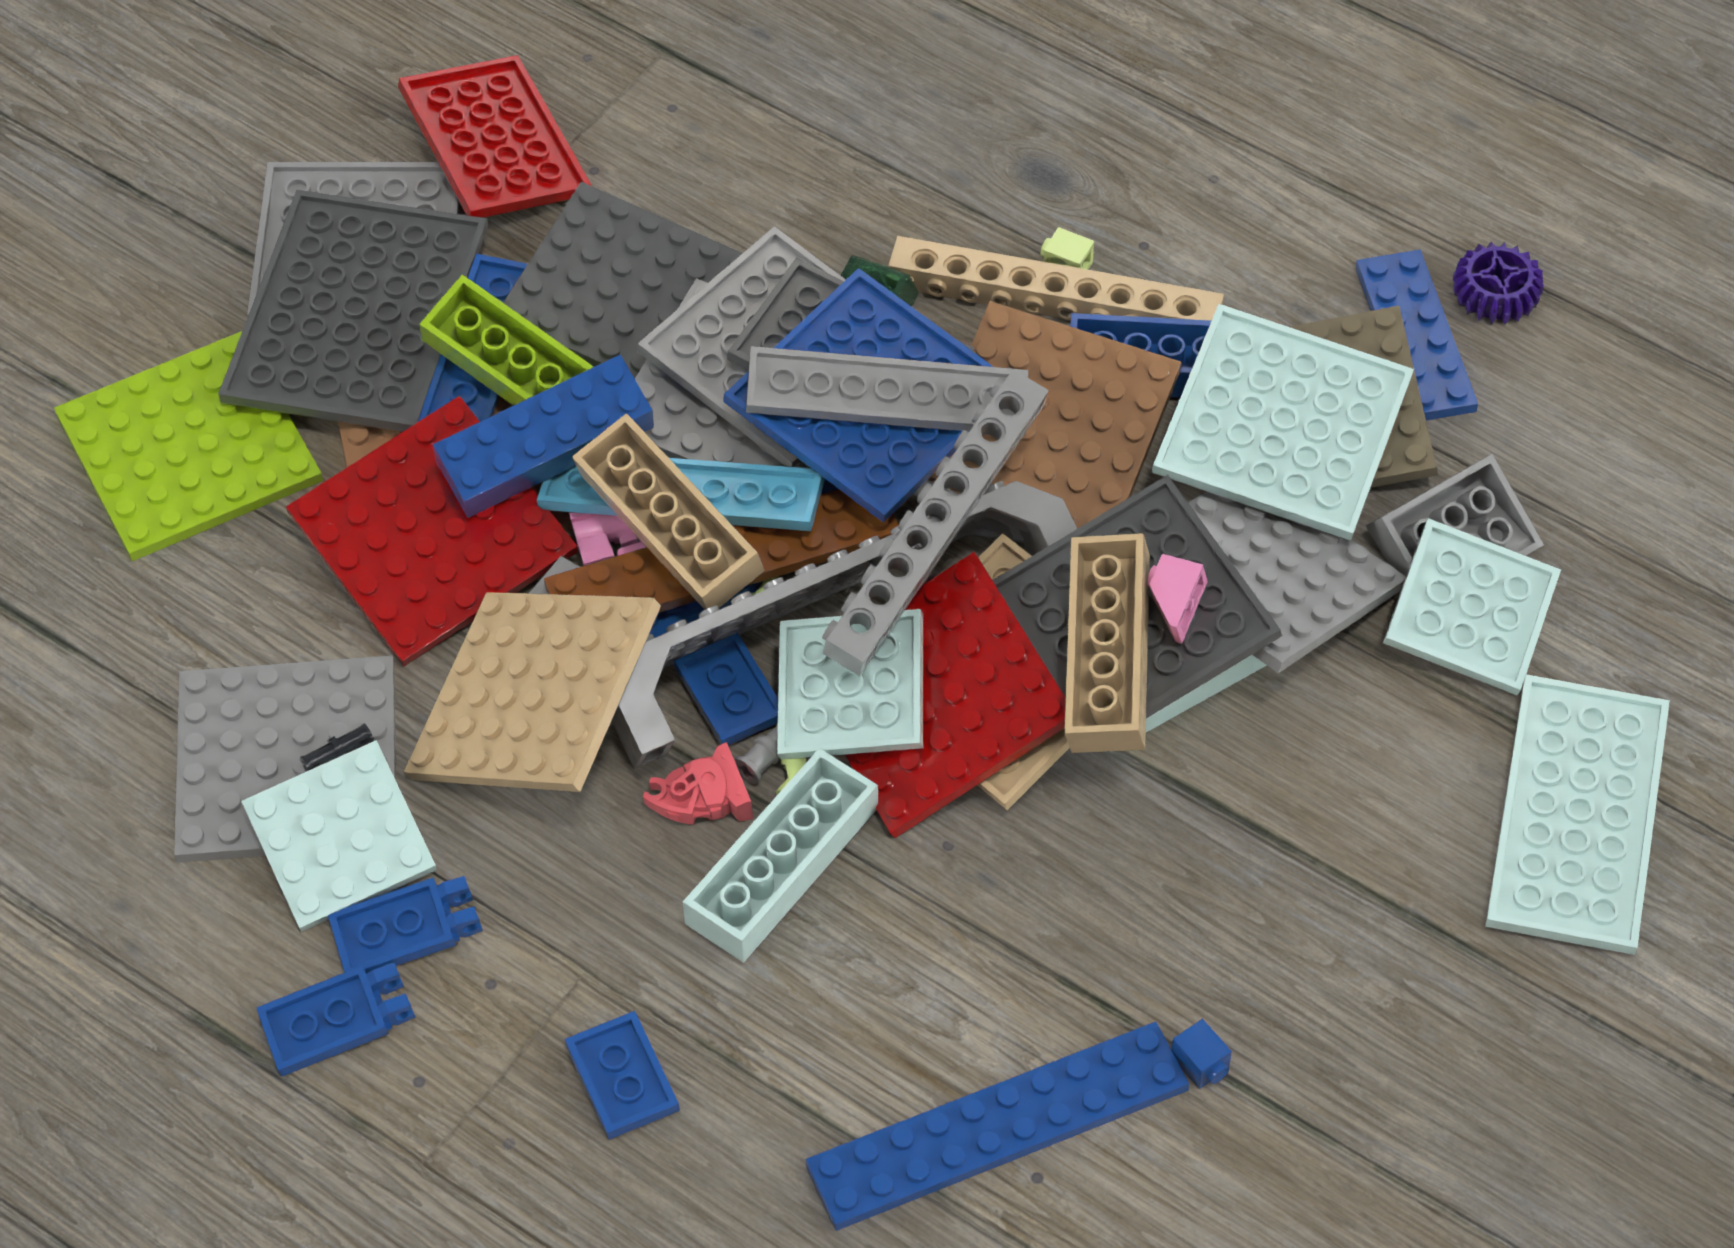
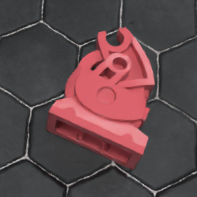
M727 742L716 747L712 757L692 760L684 764L683 767L673 770L666 779L651 777L649 781L650 790H659L661 792L657 795H650L648 792H645L643 795L645 805L658 814L680 823L694 825L697 817L708 818L709 820L722 819L730 812L738 821L754 819L750 797Z

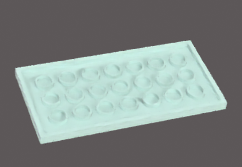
M1525 675L1485 927L1626 954H1636L1670 700Z

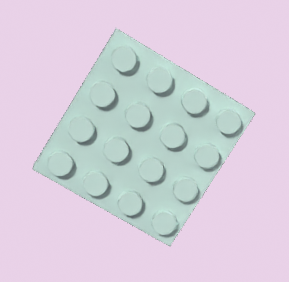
M1428 518L1383 643L1518 695L1521 691L1561 570Z
M921 609L905 610L860 676L823 654L826 640L822 639V636L832 620L839 622L842 616L780 621L777 754L780 759L812 757L819 748L830 755L923 748V613ZM861 624L851 625L855 632L864 633L868 631Z
M377 740L241 801L301 932L329 920L328 915L343 908L386 894L437 870Z

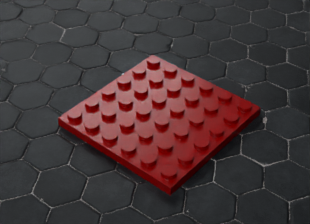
M460 396L286 506L288 514L403 667L473 622L486 592L517 593L546 574L560 556L568 559L578 553L577 545L550 510L541 509L538 506V495L532 487L467 518L436 462L433 444L480 422Z
M972 552L922 585L905 609H921L923 613V748L845 754L853 770L878 785V805L876 809L894 838L900 836L1065 728L1066 697L975 552Z

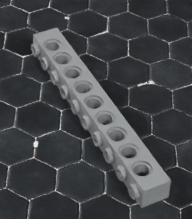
M1012 369L1006 379L1000 377L990 392V396L993 397L988 405L982 403L972 418V422L975 424L970 432L962 431L953 448L956 449V452L952 458L944 457L935 472L938 478L934 484L930 485L927 483L917 498V502L920 504L914 512L910 510L906 512L898 526L901 532L897 538L893 539L890 537L880 551L879 556L882 559L877 567L872 564L868 567L860 581L863 587L859 593L855 594L852 592L842 606L841 611L844 614L839 622L832 620L822 636V639L826 640L823 650L824 655L856 675L860 676L1044 407L1049 390ZM1000 409H1009L1014 412V415H1006ZM991 435L997 441L989 442L985 440L982 436ZM963 462H974L978 465V468H969ZM954 488L958 490L960 494L951 495L947 493L945 489ZM936 515L942 521L932 522L926 516ZM918 542L924 548L916 550L911 548L908 543ZM899 569L905 576L895 577L890 574L889 570ZM874 596L881 597L886 601V604H874L870 598ZM861 624L868 631L864 633L855 632L851 625Z

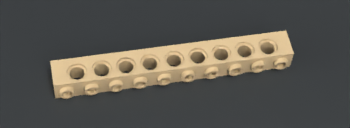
M897 236L888 265L889 287L986 305L989 304V301L1031 314L1048 315L1064 320H1071V313L1212 320L1218 304L1223 305L1224 294L902 236Z

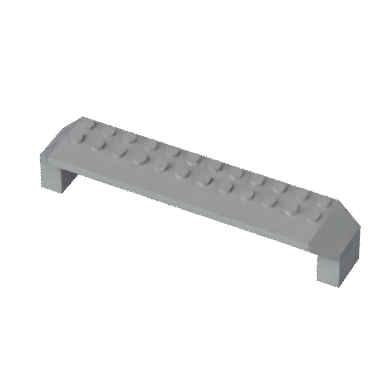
M1000 481L988 487L952 542L968 535L997 539L1003 533L1013 542L1023 543L1027 552L1033 556L1072 533L1077 527L1062 498L1018 481L1007 485ZM936 515L926 516L932 522L942 521ZM898 526L890 531L892 535L881 540L878 536L871 537L859 544L860 549L849 554L847 550H841L827 558L828 563L817 568L814 563L804 566L795 572L796 577L785 582L782 577L774 579L763 586L764 591L753 596L750 591L742 593L731 600L732 605L723 609H719L718 605L710 607L698 614L700 619L687 624L686 620L678 621L666 628L667 633L654 638L653 634H649L611 720L633 768H638L667 755L675 741L653 694L662 669L674 665V660L738 633L740 636L859 584L871 564L877 567L882 557L879 554L886 541L890 537L893 539L897 538L901 532ZM918 542L908 543L911 548L916 550L924 548Z

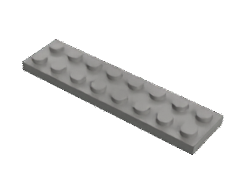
M751 346L746 413L970 431L975 424L972 422V418L982 403L985 405L990 403L993 398L990 396V392L1000 377L1006 379L1012 369ZM1014 369L1028 378V370ZM1000 409L1006 415H1014V412L1009 409Z

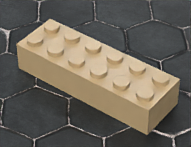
M627 413L572 456L580 475L704 610L716 605L720 608L765 571L758 552Z
M1143 533L1071 537L1065 736L1072 753L1145 750L1149 586L1147 585V579L1149 575L1150 554Z

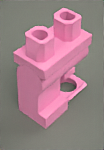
M569 512L583 566L615 557L610 544L612 542L614 545L619 543L621 545L617 555L646 547L643 542L638 543V537L619 516Z

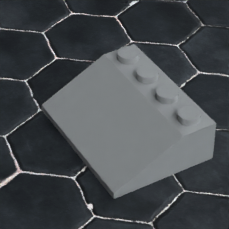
M1493 454L1475 462L1366 525L1383 557L1391 566L1407 576L1428 518L1524 556L1544 545Z

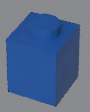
M1203 1018L1173 1038L1171 1050L1181 1069L1199 1089L1209 1082L1212 1084L1218 1083L1228 1074L1232 1051Z

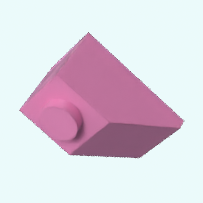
M1162 554L1157 566L1153 565L1150 569L1147 585L1151 589L1154 602L1174 641L1182 644L1208 581L1203 564Z

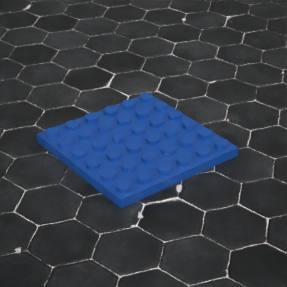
M859 268L774 347L777 349L993 367ZM749 371L725 392L723 397L725 404L883 523L937 470L945 456L950 458L956 452V449L953 447L962 433L959 430L746 413Z

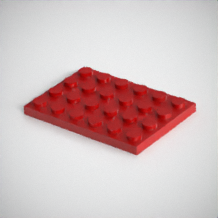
M518 55L399 78L398 89L467 216L484 218L569 200L581 182L592 186Z

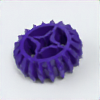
M1505 241L1500 247L1495 246L1492 242L1489 243L1487 248L1478 244L1474 251L1467 250L1464 258H1460L1457 263L1452 280L1454 281V295L1458 297L1459 306H1466L1467 314L1477 313L1478 321L1483 317H1487L1490 319L1491 324L1496 319H1501L1506 324L1509 318L1518 322L1522 315L1529 316L1532 309L1536 308L1540 302L1544 288L1543 270L1538 269V260H1530L1529 252L1520 253L1518 245L1511 249L1507 248Z

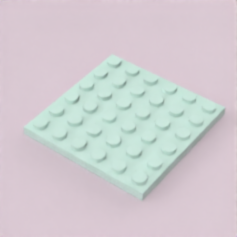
M1218 304L1154 461L1152 473L1164 477L1168 475L1172 480L1351 541L1414 369Z

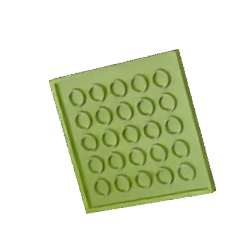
M242 331L54 407L56 416L131 561H135L323 481L320 469L288 413L220 402L218 394Z

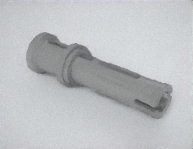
M778 725L766 736L757 737L753 741V747L744 756H738L734 759L741 778L750 784L758 783L761 780V774L771 764L774 765L780 761L777 754Z

